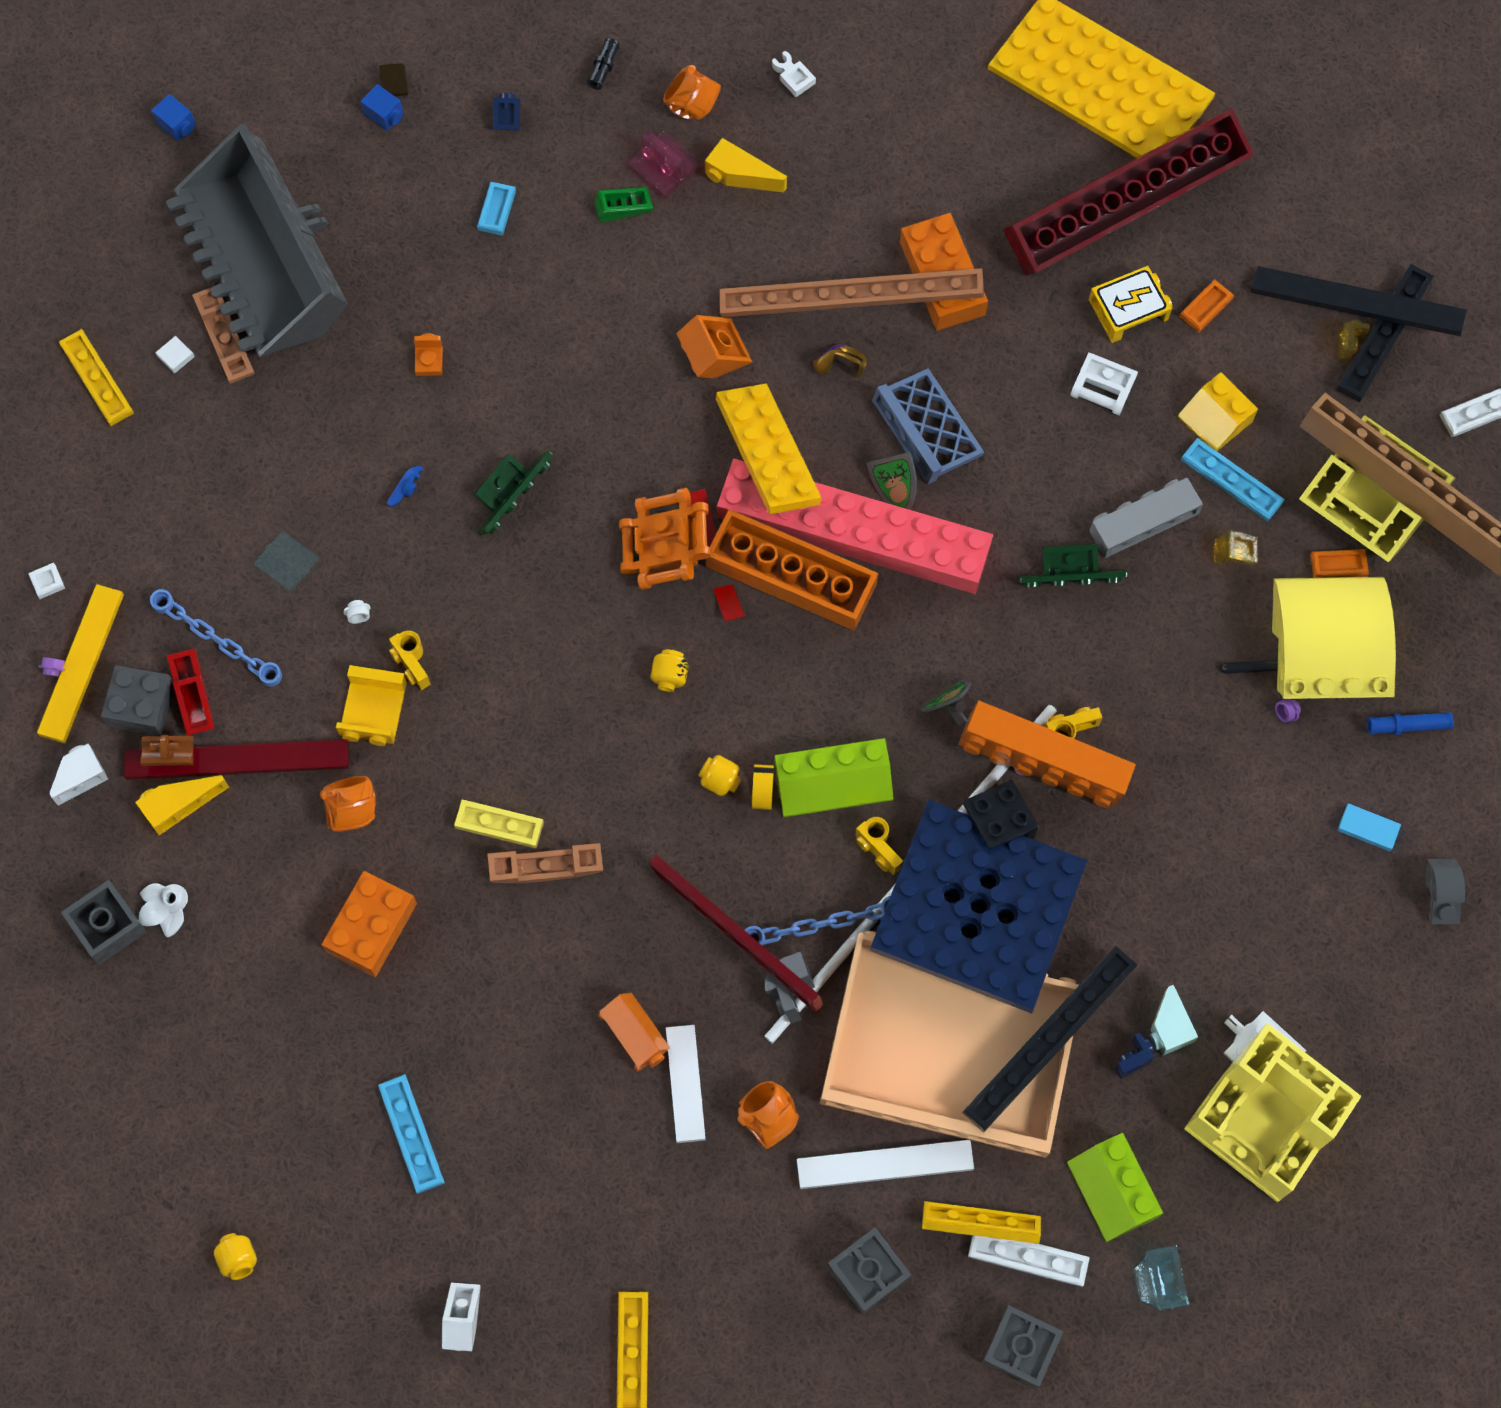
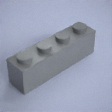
M1188 478L1181 481L1175 479L1157 492L1151 490L1145 493L1136 502L1131 503V501L1121 504L1116 511L1110 514L1107 512L1099 514L1093 519L1089 532L1096 544H1098L1104 558H1107L1199 515L1203 503Z

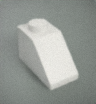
M89 744L76 746L69 751V754L63 756L50 790V795L57 805L108 780L104 769Z
M451 1283L442 1319V1349L472 1351L477 1326L480 1285Z

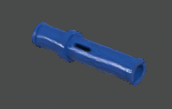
M1450 712L1403 716L1400 713H1393L1387 717H1368L1367 731L1370 735L1380 733L1401 735L1402 732L1452 730L1454 720Z

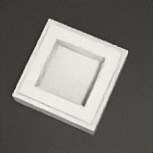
M176 336L155 352L157 357L174 374L194 358L193 352Z
M54 563L28 573L39 599L65 589Z

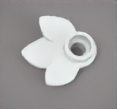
M158 883L150 884L140 892L142 899L147 903L142 906L139 912V921L142 926H156L160 924L164 935L171 937L180 929L184 922L182 909H184L188 902L187 892L182 886L177 884H170L166 887ZM172 893L176 896V900L173 903L169 901Z

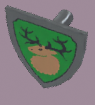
M911 452L867 462L866 465L871 480L881 498L888 504L910 510L914 503L917 485Z
M960 680L923 705L918 711L929 712L946 706L957 725H962L967 721L963 713L966 705L964 702L957 700L967 693L971 686L970 681Z

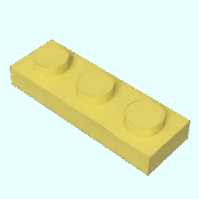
M462 800L454 826L455 829L537 848L544 821L540 818Z

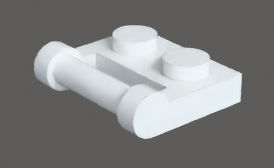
M1088 353L1070 396L1076 399L1081 397L1113 410L1112 413L1120 416L1138 372ZM1087 382L1117 394L1119 397L1115 400L1087 389L1083 385Z

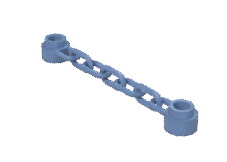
M159 589L152 593L150 604L157 613H165L175 620H184L190 625V630L202 639H212L218 643L219 649L230 658H240L246 662L248 669L259 676L265 686L273 687L280 683L282 672L277 664L272 662L265 663L258 658L251 659L243 654L241 646L228 638L221 639L215 635L214 629L200 619L193 620L187 616L185 609L174 602L167 590ZM161 600H167L165 606H158ZM173 606L180 610L176 612L177 616L170 612ZM198 623L208 629L205 631L206 635L195 629L199 628ZM227 643L238 649L234 651L235 655L225 649L228 647ZM255 662L262 665L259 671L253 668L257 666ZM269 673L276 674L274 679H266Z
M890 896L886 897L882 903L868 906L864 912L855 914L852 911L838 912L830 915L827 920L817 922L814 919H806L793 923L791 928L781 930L777 927L761 929L757 926H750L745 931L749 935L759 936L758 942L763 946L764 944L779 941L781 936L793 934L794 936L801 937L814 934L818 931V928L825 926L836 929L853 925L857 919L878 920L882 919ZM881 908V915L872 916L874 915L872 909ZM848 915L846 919L849 922L836 924L837 920L833 919ZM812 923L809 926L812 930L799 932L800 928L796 927ZM775 931L772 935L776 938L765 940L764 933Z

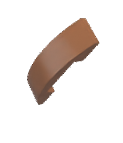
M208 288L192 296L228 381L231 384L255 373L246 352H241L238 348V341L240 340L238 334H232L228 328L229 323L232 322L230 315L223 316L219 310L220 306L224 304L223 298H213L210 292L211 288Z
M600 843L574 845L572 849L522 854L510 851L487 854L490 882L535 883L577 878L603 872Z

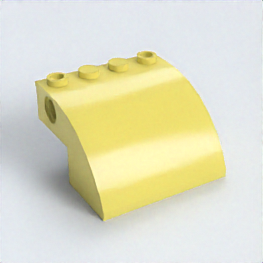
M1364 415L1362 417L1364 422L1449 485L1454 481L1455 477L1367 416ZM1337 454L1329 457L1299 498V500L1387 562L1392 560L1424 520Z
M1384 577L1274 579L1272 633L1279 639L1277 691L1283 696V699L1394 697L1396 667L1395 628L1390 594Z
M1267 1023L1225 1071L1184 1129L1272 1199L1279 1202L1294 1190L1318 1151L1335 1138L1361 1098V1095Z

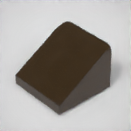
M405 64L380 65L381 87L394 96L408 95Z

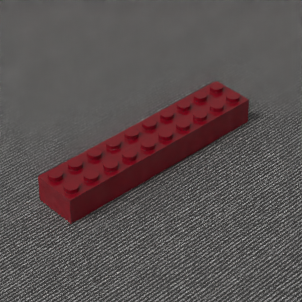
M1231 108L1009 225L1003 231L1025 276L1037 273L1254 156V153Z

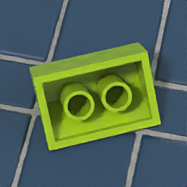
M1123 1133L1095 1145L1067 1162L1106 1242L1145 1225L1163 1214Z

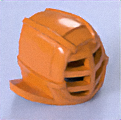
M688 65L674 78L664 94L663 101L677 116L685 119L700 120L713 108L721 85L697 71L694 65Z
M354 776L324 786L320 792V797L324 800L327 827L333 832L359 829L367 826L375 818L376 795L372 782L367 776Z
M773 1081L756 1085L738 1102L740 1104L738 1122L742 1126H746L757 1142L761 1143L765 1149L773 1147L794 1130L799 1119L789 1092Z

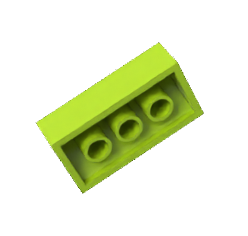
M885 738L775 755L774 766L783 818L893 801L891 769Z

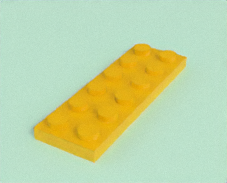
M767 383L717 392L716 402L769 515L820 505L822 497Z

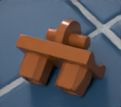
M168 735L142 737L140 763L142 766L193 765L194 738L193 736Z

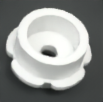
M355 600L350 602L348 607L344 609V615H347L348 622L352 624L365 622L370 618L369 610L371 607L362 600Z

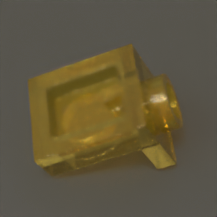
M1357 320L1342 324L1338 332V362H1349L1352 354L1357 352L1358 339L1364 340L1370 330V324Z
M1230 530L1215 539L1213 548L1215 564L1221 565L1228 560L1249 566L1258 563L1257 537Z

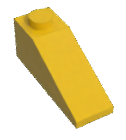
M723 138L705 160V173L713 182H721L726 186L784 192L787 189L786 175Z
M222 775L161 785L142 793L140 799L135 803L158 835H161L228 789L229 786Z

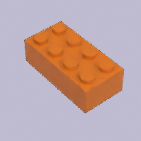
M951 213L901 228L900 244L913 274L974 269ZM984 292V297L929 301L925 302L936 331L985 316L988 300Z

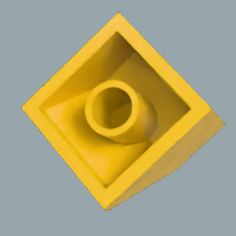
M1220 372L1198 391L1179 413L1178 418L1201 441L1215 451H1218L1253 422L1258 408Z

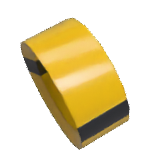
M754 764L752 809H772L774 765Z

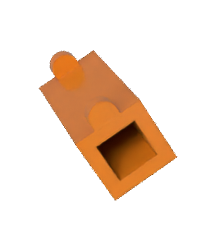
M632 993L619 994L599 1011L600 1014L598 1016L601 1020L605 1019L636 1064L634 1068L637 1072L646 1066L652 1068L664 1060L663 1054L670 1047Z

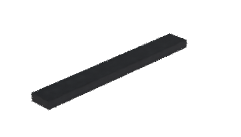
M1260 266L1257 267L1251 293L1459 337L1462 333L1467 309Z
M1115 946L962 1113L982 1132H985L1136 968L1137 964Z

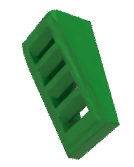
M647 187L599 190L594 201L599 222L613 221L653 211ZM636 196H640L642 204H637ZM627 198L630 199L631 205H627ZM619 200L620 206H616L615 201Z

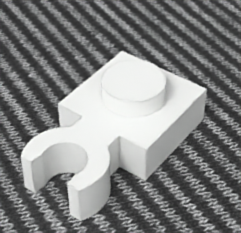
M784 51L782 53V59L785 63H779L775 58L772 60L773 69L781 73L780 81L795 97L816 84V78L800 61L793 64L791 55L788 52Z

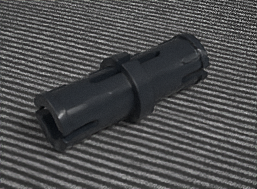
M612 38L604 40L599 56H596L593 61L594 68L587 80V84L593 89L601 90L608 72L613 69V60L620 44Z

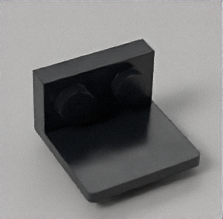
M1009 780L964 800L963 805L989 850L1020 836L1034 839L1039 826L1013 780Z

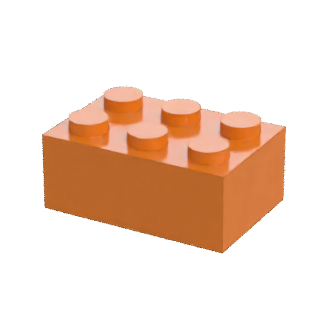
M363 871L322 943L325 952L376 978L417 905L414 895Z

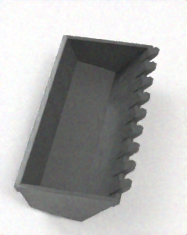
M240 124L174 189L177 196L167 200L166 206L170 211L184 208L186 214L176 217L175 224L178 228L193 226L195 231L186 234L184 241L188 246L198 243L202 244L203 249L193 253L194 261L196 263L211 261L213 266L203 269L202 277L205 281L215 278L220 279L221 284L212 287L210 292L213 298L228 295L230 301L220 306L221 314L223 316L234 313L238 314L240 319L229 323L228 328L232 334L243 331L247 332L249 337L238 341L239 350L245 352L255 349L259 358L272 352L323 337L348 303L313 238L314 232L321 231L329 224L325 217L311 219L321 213L320 206L312 204L299 207L294 202L262 139L250 132L244 124Z

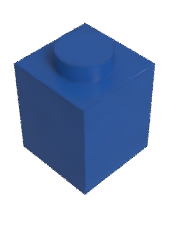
M378 84L360 101L363 114L386 131L392 125H397L402 119L403 109L401 101Z
M170 94L151 110L156 124L176 141H179L183 136H188L196 125L191 111Z

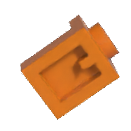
M431 333L414 336L416 376L442 375L443 346L441 337Z

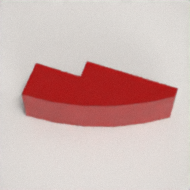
M196 649L167 655L174 681L173 686L187 736L215 729Z

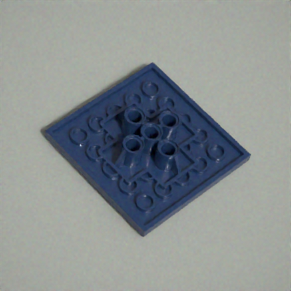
M928 800L869 951L1032 1014L1087 860L1025 836H1020L989 850L968 814ZM981 882H988L993 888H984L981 886ZM951 896L956 899L957 903H949L944 897ZM971 907H980L984 913H976L972 911ZM998 917H1006L1010 924L1000 922ZM962 931L971 932L974 938H966L962 935Z

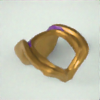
M842 344L832 346L813 361L814 370L821 375L829 372L836 355L860 365L856 378L861 377L867 364L864 354ZM847 353H850V354H852V355H855V356H857V357L863 359V361L861 362V360H859L858 358L852 357L851 355H849V354H847Z

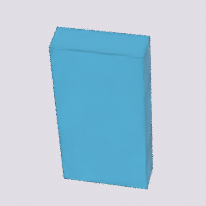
M490 182L477 225L479 231L503 236L516 193V187Z
M1348 803L1337 831L1390 852L1393 849L1401 824Z

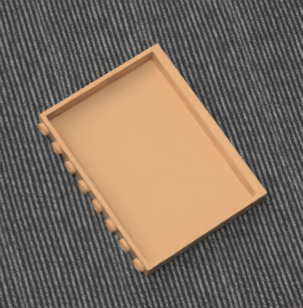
M865 931L864 934L858 933L819 1104L1046 1158L1051 1150L1073 1036L985 1132H982L962 1112L1079 986L1076 984V981L1066 977H1060L1057 980L1049 978L1048 974H1046L1036 1005L1031 1014L871 952L869 950L876 932Z

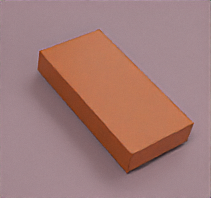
M1214 279L1180 313L1179 317L1200 333L1234 298V295Z
M1366 549L1316 551L1310 554L1313 578L1368 577L1369 575Z

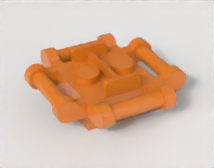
M687 488L678 489L676 493L649 499L646 497L637 498L635 500V507L638 512V518L619 520V530L622 531L623 553L620 572L625 575L640 573L637 580L641 590L650 589L655 584L679 579L683 581L692 580L694 578V566L698 565V560L710 557V547L707 546L706 515L709 513L708 504L697 502L691 506V496ZM679 503V509L650 515V509ZM633 531L635 535V551L639 554V561L634 562Z

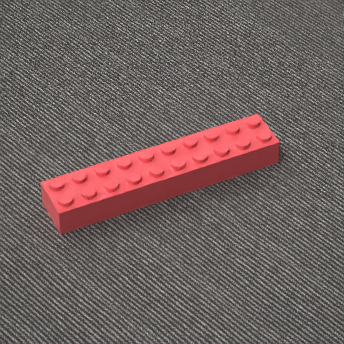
M733 458L717 504V518L724 520L730 509L821 549L976 594L991 547L993 534L816 482L814 483L822 497L820 505L769 515L745 462Z

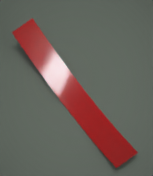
M702 489L690 493L691 506L697 502L708 504L709 513L706 515L707 546L710 547L717 531L706 490ZM733 584L713 588L725 622L745 617Z

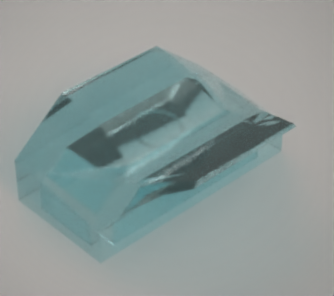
M1177 1246L1146 1251L1144 1260L1133 1269L1139 1301L1154 1305L1159 1311L1188 1306L1189 1301Z

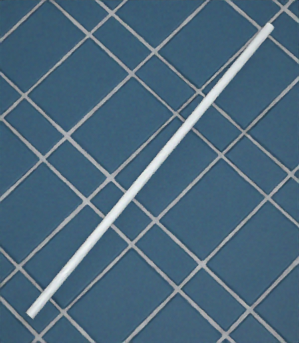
M1048 705L1034 723L1044 727L1048 719L1053 717L1057 710L1052 705ZM996 765L970 797L991 789L1010 765ZM964 805L958 809V811L968 814ZM895 884L879 903H882L886 897L891 896ZM876 908L872 910L874 911V915L872 916L882 914L881 908ZM865 918L814 977L815 988L813 990L815 992H818L853 951L858 933L864 934L865 931H870L878 920ZM796 998L800 1013L806 1005L799 998ZM786 1014L781 1016L764 1036L771 1044L777 1040L790 1024Z

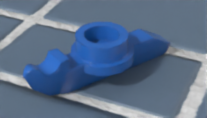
M415 466L406 471L387 501L389 507L398 505L404 496L410 498L417 486L413 481L414 479H419V472L423 471V467Z

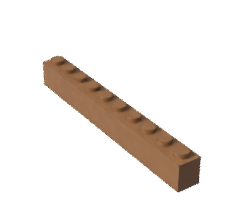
M1324 393L1311 407L1299 427L1501 577V523L1327 393Z

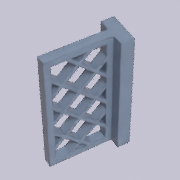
M929 368L890 386L884 384L877 387L872 399L874 405L905 452H911L914 465L927 485L936 481L938 476L973 461L984 454L983 449ZM926 379L931 386L930 392L915 388L916 382ZM901 390L910 393L908 402L898 400L894 392ZM913 394L928 399L926 408L911 403ZM931 400L941 402L945 407L944 413L929 409ZM909 410L924 414L922 423L912 421L908 416ZM927 415L941 419L940 428L925 425ZM945 421L955 423L959 428L958 434L943 430ZM923 431L938 435L936 444L926 442L922 437ZM941 436L956 441L953 450L939 446ZM959 442L969 444L974 452L965 454L957 451ZM937 452L952 456L950 463L941 466L936 459Z

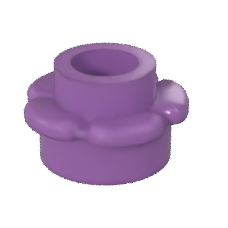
M43 657L42 664L38 667L43 669V674L59 677L60 671H65L63 669L65 661Z
M1282 698V701L1276 703L1275 711L1282 722H1295L1299 718L1301 708L1295 699Z

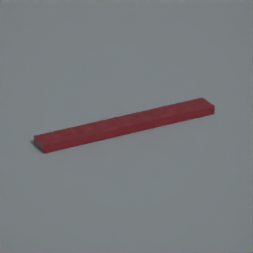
M346 739L194 747L193 765L142 766L140 763L142 750H125L124 777L126 780L349 769V741Z
M657 854L649 861L655 875L812 1011L817 1012L822 1007L823 1003L817 992Z

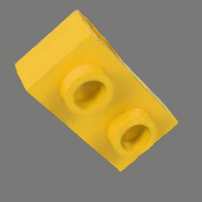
M404 631L391 637L389 641L392 649L389 652L397 664L402 662L407 669L404 671V674L412 686L417 684L421 690L431 685L428 675L418 662L423 655V647L418 634L413 631ZM408 643L416 644V647L411 651L403 650V647Z
M1084 707L1075 711L1073 715L1065 717L1064 714H1059L1049 718L1045 727L1056 732L1064 731L1069 737L1074 739L1076 732L1099 726L1102 714L1099 707L1094 709Z
M872 817L856 828V842L865 852L870 850L875 855V862L884 872L889 870L895 875L901 870L903 860L886 843L889 833L888 823L883 818ZM872 828H878L883 832V835L879 838H874L869 835L868 831Z

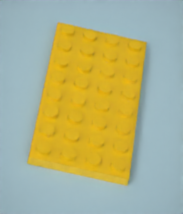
M1037 0L988 65V70L1136 158L1191 129L1215 96V92L1058 0Z

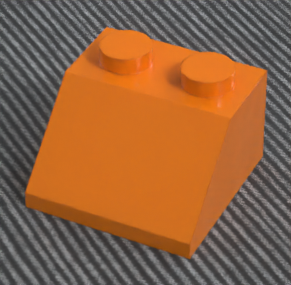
M696 315L676 333L681 342V347L686 352L692 365V370L697 377L716 378L752 363L731 318Z

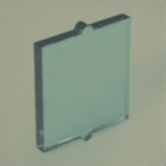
M282 531L270 545H266V550L256 560L254 565L291 592L303 577L306 578L308 576V571L319 560V557Z

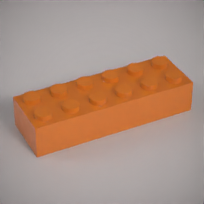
M730 509L710 545V557L706 559L707 568L855 631L877 586L878 573Z
M979 700L968 717L958 743L970 754H983L990 757L989 760L997 765L1004 766L1007 764L1015 767L1016 772L1022 775L1031 776L1032 774L1042 778L1041 781L1049 786L1056 787L1059 785L1068 789L1067 792L1077 797H1083L1084 795L1093 799L1096 805L1104 808L1114 807L1125 795L1136 766L1135 763Z

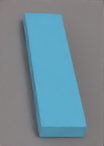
M1198 438L1181 457L1182 462L1267 522L1285 500Z
M404 1074L379 1084V1090L416 1193L419 1194L445 1184L406 1075Z

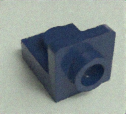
M500 93V98H493L494 130L520 131L521 100L515 98V94Z
M1140 1032L1135 1034L1131 1040L1138 1053L1131 1050L1119 1057L1120 1062L1115 1070L1120 1079L1150 1064L1154 1058L1153 1053L1155 1051L1147 1037L1143 1039Z

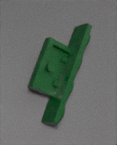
M550 450L543 452L528 470L510 454H506L473 493V496L492 512L478 529L477 533L480 536L487 533L493 534L501 525L499 519L503 514H509L517 506V497L521 493L526 494L535 483L532 479L536 474H542L550 466L551 462L549 459L553 455Z
M1098 544L1042 547L1043 574L1017 575V582L1024 583L1026 588L1040 587V582H1051V586L1067 585L1068 580H1078V584H1093L1094 579L1105 578L1106 583L1121 582V577H1128V571L1125 569L1099 570Z

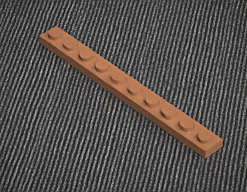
M980 268L720 289L721 317L981 298L984 297L983 270Z

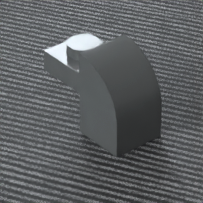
M1455 858L1427 859L1425 884L1431 893L1429 921L1432 925L1460 924L1461 905L1465 903V882L1459 863Z
M801 951L780 959L786 967L812 989L815 988L808 964ZM768 972L765 978V991L771 1002L776 1003L780 1015L786 1014L791 1024L802 1020L794 994Z

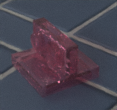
M648 130L642 136V151L628 162V168L664 199L701 167V162L666 131L655 136Z

